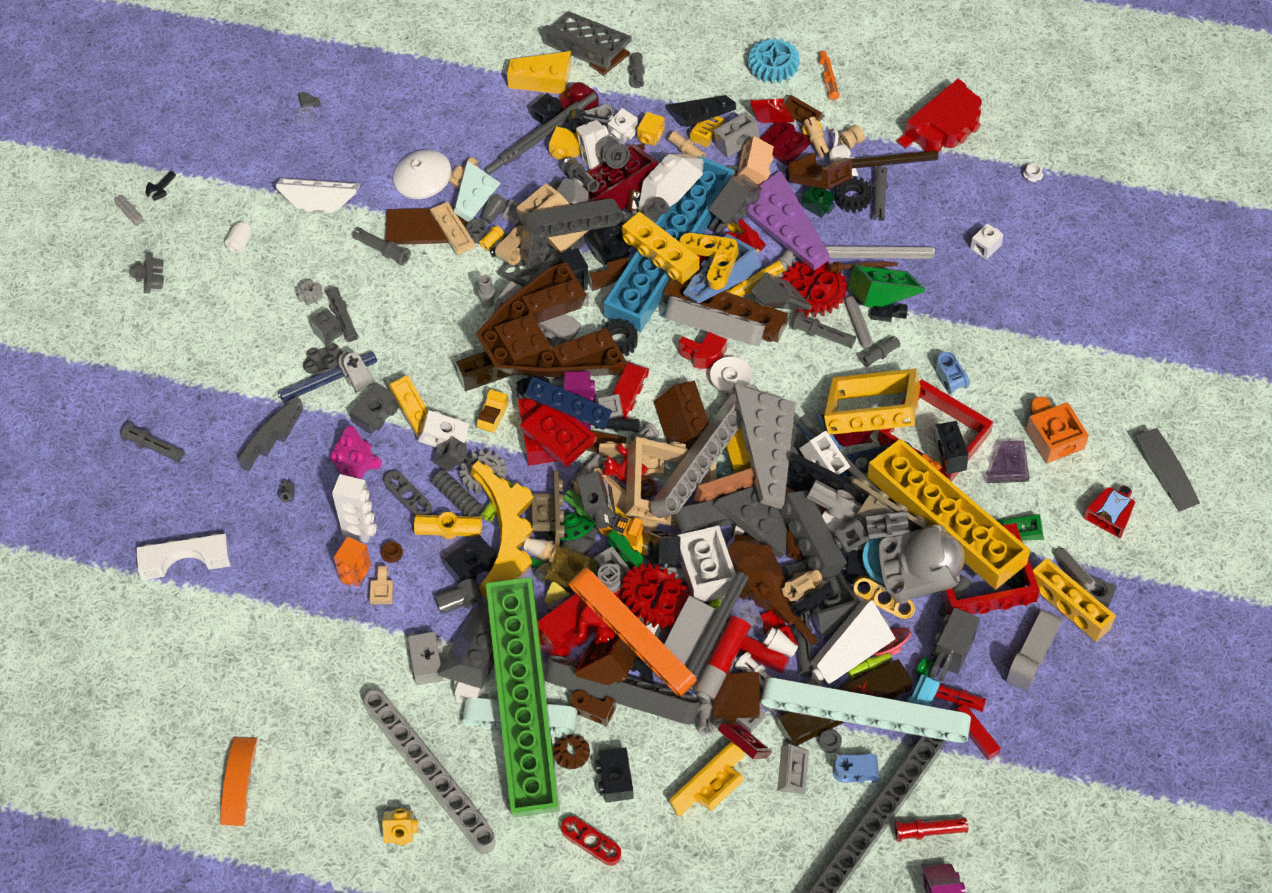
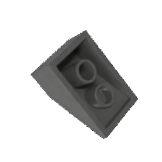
M841 572L836 576L822 578L823 584L828 583L833 588L834 594L822 601L816 609H810V617L821 636L836 632L861 602Z

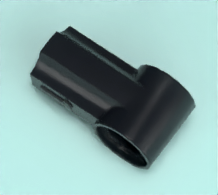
M576 109L570 115L568 127L570 131L577 134V127L584 124L587 125V123L596 120L607 128L609 117L586 114L584 110ZM574 120H581L582 123H576Z

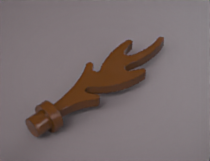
M835 261L833 264H828V271L840 274L841 270H853L854 265L878 268L895 267L898 265L897 262L890 263V261L841 265L839 261Z

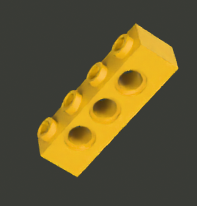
M638 212L622 226L623 240L628 245L635 247L642 256L652 260L656 267L666 271L673 280L683 284L699 270V257L641 212Z
M1046 558L1033 570L1040 589L1039 594L1095 642L1111 629L1116 615L1052 561Z

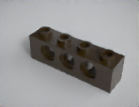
M486 351L456 361L458 377L465 392L513 375L495 368Z

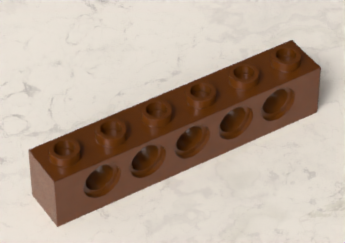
M670 278L663 291V303L667 305L669 296L694 302L683 294L691 279L681 284L679 281ZM722 291L699 303L733 315L744 316L743 318L759 323H765L762 339L767 342L774 341L778 343L788 322V313L769 306L763 307L755 301L726 291Z

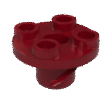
M576 82L562 93L560 97L562 110L567 109L576 101L580 102L592 92L596 94L597 99L583 108V110L596 108L599 105L598 94L588 85Z

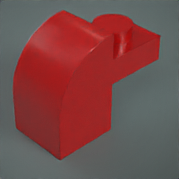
M708 332L702 344L682 336L679 341V353L685 359H694L693 367L708 369L715 362L723 358L727 351L728 339Z

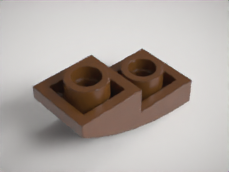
M627 258L607 262V270L591 273L590 286L592 291L606 287L619 280L628 266Z

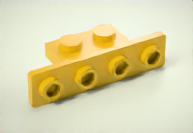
M730 742L670 798V803L675 813L681 816L695 802H698L710 811L719 805L744 781L742 774L732 768L744 757V752L733 742Z

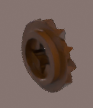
M575 733L572 735L564 734L562 738L556 740L553 747L554 760L565 769H577L583 766L589 759V743L586 742L583 736H577ZM568 743L573 749L577 748L575 750V758L570 752H567Z

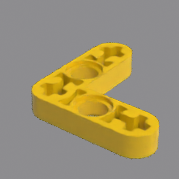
M696 233L684 234L680 238V243L696 255L714 257L707 274L709 287L714 290L725 287L739 253L737 241L731 238ZM706 244H714L712 248L704 247ZM722 261L728 262L726 266H718V263Z

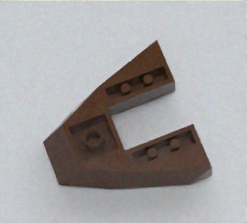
M567 262L550 267L503 303L476 332L495 368L513 375L564 378L565 372H590L591 376L621 375L627 362L607 328L554 347L550 346L538 323L581 309L586 297L585 291Z

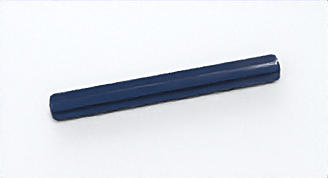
M372 351L360 356L366 367L377 362L376 355ZM337 366L326 373L315 375L279 391L278 394L282 402H287L340 379L345 375L341 368Z

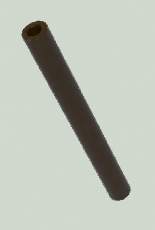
M935 150L853 158L852 169L938 160L939 155L938 151Z

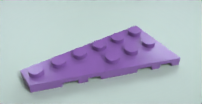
M779 171L759 186L762 188V191L759 195L761 197L756 204H751L748 208L749 214L747 217L813 270L829 261L830 256L783 173Z

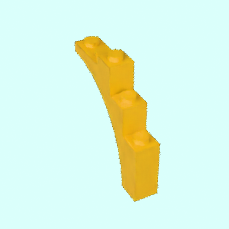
M477 461L472 466L470 475L483 487L490 498L498 517L500 529L498 557L490 573L480 584L479 588L480 594L487 599L486 583L521 579L531 568L533 561H531L530 556L525 551L518 549L525 543L526 539L531 537L533 531L531 524L526 519L520 518L532 504L533 496L527 487L520 486L518 483L510 488L508 482L503 478L499 479L493 474V470L488 465Z

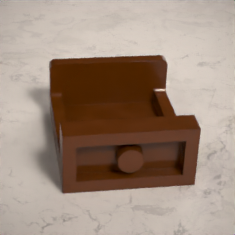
M809 153L789 163L790 182L823 189L833 188L852 178V159L843 158L825 166L816 163V153Z

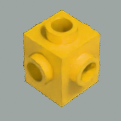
M404 808L385 811L382 820L384 843L405 845L413 842L414 834L418 833V819H414L413 811H407Z

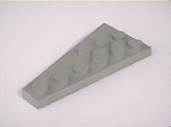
M734 384L732 391L733 395H736V407L741 415L742 421L740 424L747 451L751 455L750 464L751 468H754L755 484L760 503L781 509L785 501L795 402Z

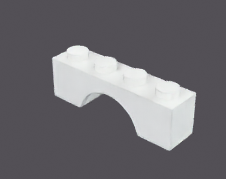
M212 534L201 538L191 537L188 540L168 541L162 544H147L143 547H137L138 572L141 579L164 577L167 569L174 562L183 558H196L202 561L209 570L231 566L229 543L226 534Z

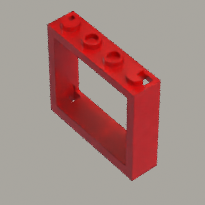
M921 379L919 381V399L921 398L979 433L967 448L969 461L992 432L994 422ZM906 398L903 400V402H902L900 405L905 404ZM895 428L879 429L877 441L881 446L893 444L899 440V438L891 434ZM912 447L918 454L923 455L922 452ZM943 467L939 470L951 482L959 473L945 474Z
M1016 523L1002 525L1022 542ZM1029 559L1027 565L1021 569L1027 587L956 600L953 588L941 591L948 614H952L954 607L969 614H986L993 610H1007L1013 606H1028L1029 603L1037 602L1040 589Z

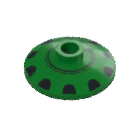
M570 513L564 517L563 523L560 522V525H564V538H560V540L568 541L580 538L590 532L595 524L584 515Z

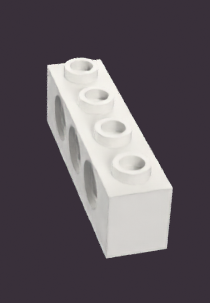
M340 474L332 495L342 535L346 538L348 536L352 539L368 543L370 536L374 537L377 524L374 521L375 514L372 512V502L369 499L370 492L367 490L366 481Z

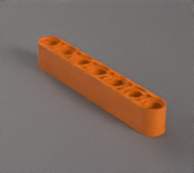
M584 567L568 583L572 590L676 695L682 697L697 682L692 672L591 570Z

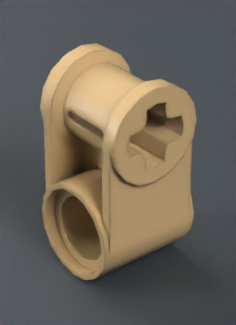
M523 226L515 227L495 249L496 256L511 265H516L522 259L520 246Z

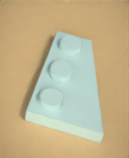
M467 161L453 212L467 222L473 220L486 204L489 197L497 190L500 182Z

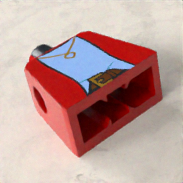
M1122 485L1118 491L1111 487L1106 488L1088 506L1084 519L1121 539L1135 505V501L1129 498L1132 490L1125 485Z

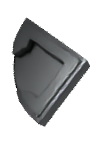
M299 92L302 110L321 107V102L317 97L309 95L307 92Z

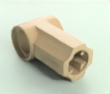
M818 570L795 573L792 579L785 582V586L782 588L783 595L790 601L800 599L807 592L814 591L823 585L822 575Z

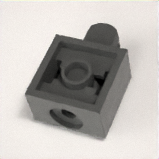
M745 174L731 177L708 209L716 216L709 229L711 231L716 229L715 234L719 236L729 224L737 223L740 219L744 220L749 214L748 208L751 204H756L760 199L761 195L759 193L762 191V188Z
M955 607L951 615H946L942 624L943 629L941 633L938 632L933 643L934 648L931 655L934 656L933 661L935 664L930 674L931 677H936L940 667L942 671L939 680L942 682L948 671L959 674L976 637L980 621L979 617Z

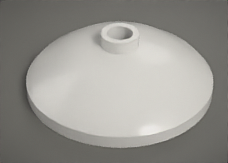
M416 151L407 155L396 166L393 174V183L397 191L404 197L409 199H425L437 194L447 185L451 177V165L447 157L438 151Z

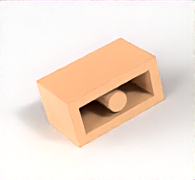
M753 136L743 145L737 176L745 174L757 185L762 181H766L770 175L769 166L773 160V146Z

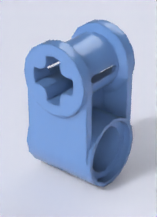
M951 352L939 354L935 371L947 393L952 394L956 389L969 387L968 375L962 369L956 356Z
M874 754L841 755L835 762L833 776L837 781L843 783H864V781L876 783L879 781L877 756Z

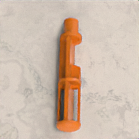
M820 51L819 64L824 67L823 77L830 100H836L840 97V93L838 92L831 60L827 57L826 51Z

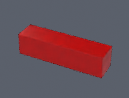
M746 636L739 650L742 654L749 652L753 660L781 674L789 664V657L766 648V645Z
M966 704L954 710L966 713L971 717L969 738L987 760L1000 753V746Z

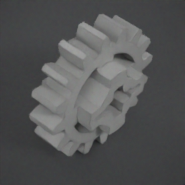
M480 450L479 455L472 452V458L465 457V463L461 464L460 477L462 478L463 486L467 485L468 491L475 489L476 494L483 491L487 495L483 487L470 475L472 466L477 461L486 464L493 470V474L499 479L503 478L504 480H506L507 466H505V460L500 459L498 453L492 456L491 450L487 454Z

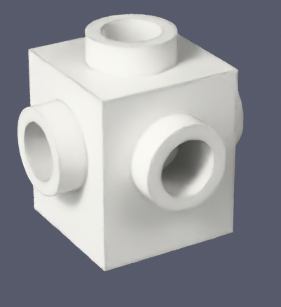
M622 108L615 116H611L608 120V133L623 144L628 139L631 140L634 137L638 128V118Z

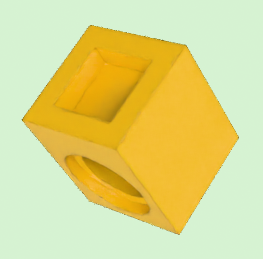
M646 112L637 128V140L645 143V145L651 144L656 146L665 130V118Z

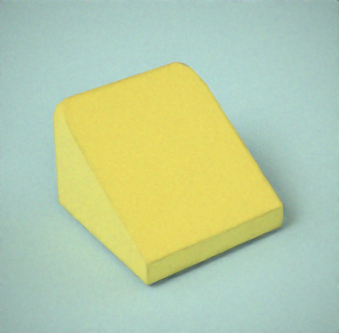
M553 581L544 602L555 609L568 600L570 594Z

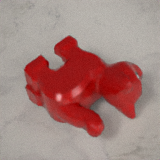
M743 219L738 220V225L743 230L741 234L739 231L726 232V234L728 233L755 249L758 248L759 251H762L766 246L765 242L760 239L757 231L753 230Z
M618 444L616 446L617 451L624 455L625 459L619 465L615 459L607 456L603 463V474L607 477L616 476L627 485L628 449L624 448L622 444ZM643 463L641 468V478L649 470Z
M584 602V608L578 623L579 633L577 638L583 639L586 636V626L597 627L595 632L596 644L606 643L613 639L615 632Z

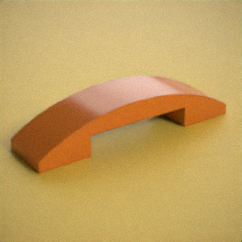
M234 737L223 785L221 825H245L248 805L247 795L252 763L255 760L257 738Z

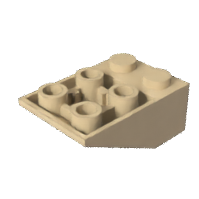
M545 183L516 208L520 221L523 224L525 217L531 212L569 206L570 204L558 191ZM588 231L548 237L547 243L560 253H563Z

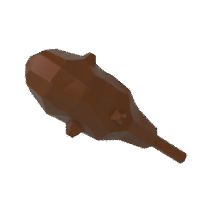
M735 534L726 543V547L735 573L742 572L749 577L740 594L741 599L750 598L755 606L773 612L788 625L794 624L810 645L815 644L818 639L801 620V616L796 617L791 611L790 606L796 601H790L783 595L782 588H784L785 582L788 580L772 552V546L770 544L763 545L756 539L742 534Z

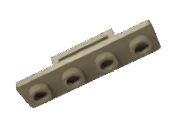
M554 470L553 494H532L533 531H554L555 546H559L560 538H564V525H560V522H564V509H560V507H563V494H559V492L563 491V479H559L558 471Z
M859 477L858 480L853 478L850 482L851 485L868 495L857 513L864 520H866V516L906 512L909 510L899 502L894 504L889 501V496L883 491L878 490L876 492L871 489V484L863 478ZM907 512L908 522L919 529L928 526L926 525L928 521L917 514L914 517Z

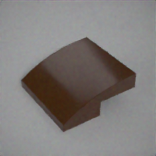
M759 672L735 673L726 676L716 698L712 700V722H736V718L760 717Z

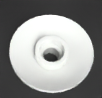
M725 357L714 363L710 371V379L718 390L732 393L734 384L743 387L750 385L752 370L749 364L740 358Z

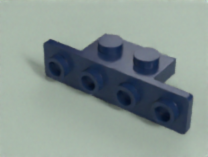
M532 377L525 393L526 398L602 430L605 429L612 413L611 409L535 377Z

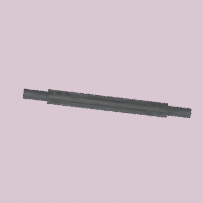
M592 92L580 102L576 101L501 154L499 159L486 167L484 171L490 175L501 166L508 165L554 132L556 126L561 127L567 123L574 110H583V108L597 99L596 94Z

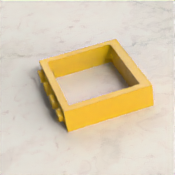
M917 368L833 377L824 415L828 434L915 426L920 392ZM907 392L906 401L903 405L837 411L840 399ZM910 417V421L903 422L904 419Z

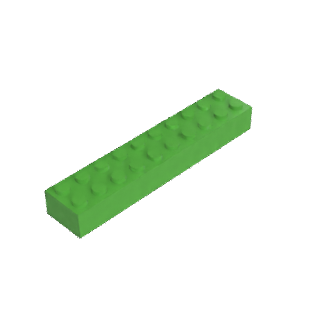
M532 577L486 583L511 814L515 818L560 812L534 583Z

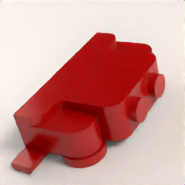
M959 78L956 79L906 121L905 134L897 140V143L906 149L915 141L921 145L923 151L937 150L940 152L943 146L955 148L958 144L964 143L972 132L975 133L980 128L981 98L967 88L963 81Z

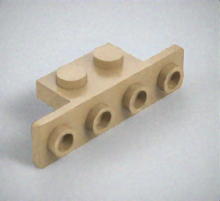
M615 442L599 444V454L602 457H621V463L625 459V456L617 451L616 446L618 444ZM627 442L626 444L622 445L624 448L628 449V446L632 442ZM671 442L668 444L676 447L686 448V444H681L679 442ZM642 455V463L649 469L643 477H664V460Z

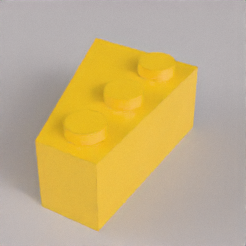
M571 51L510 59L507 72L508 88L562 94L567 89L571 71Z

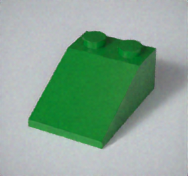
M854 265L847 286L853 295L862 302V305L869 308L874 306L883 307L925 291V288L908 271Z

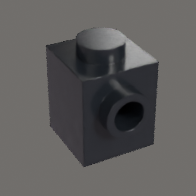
M546 93L531 106L532 118L544 125L562 112V103L558 98Z
M851 550L848 552L847 563L842 568V574L846 575V581L853 585L857 577L861 575L869 577L863 565V551ZM862 581L858 584V586H862L863 584L868 585V582Z

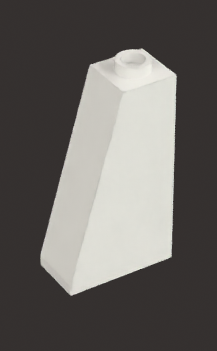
M863 599L810 662L813 667L812 674L821 682L826 684L832 683L895 639L872 600Z

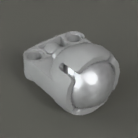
M934 524L900 536H889L884 538L879 544V557L884 584L887 592L895 602L904 604L910 599L948 590L959 584L960 572L965 562L964 549L961 543L954 536L948 534L942 525Z

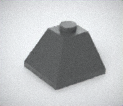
M768 272L764 274L751 290L756 296L755 300L763 307L767 305L772 308L810 310L813 307L789 281Z

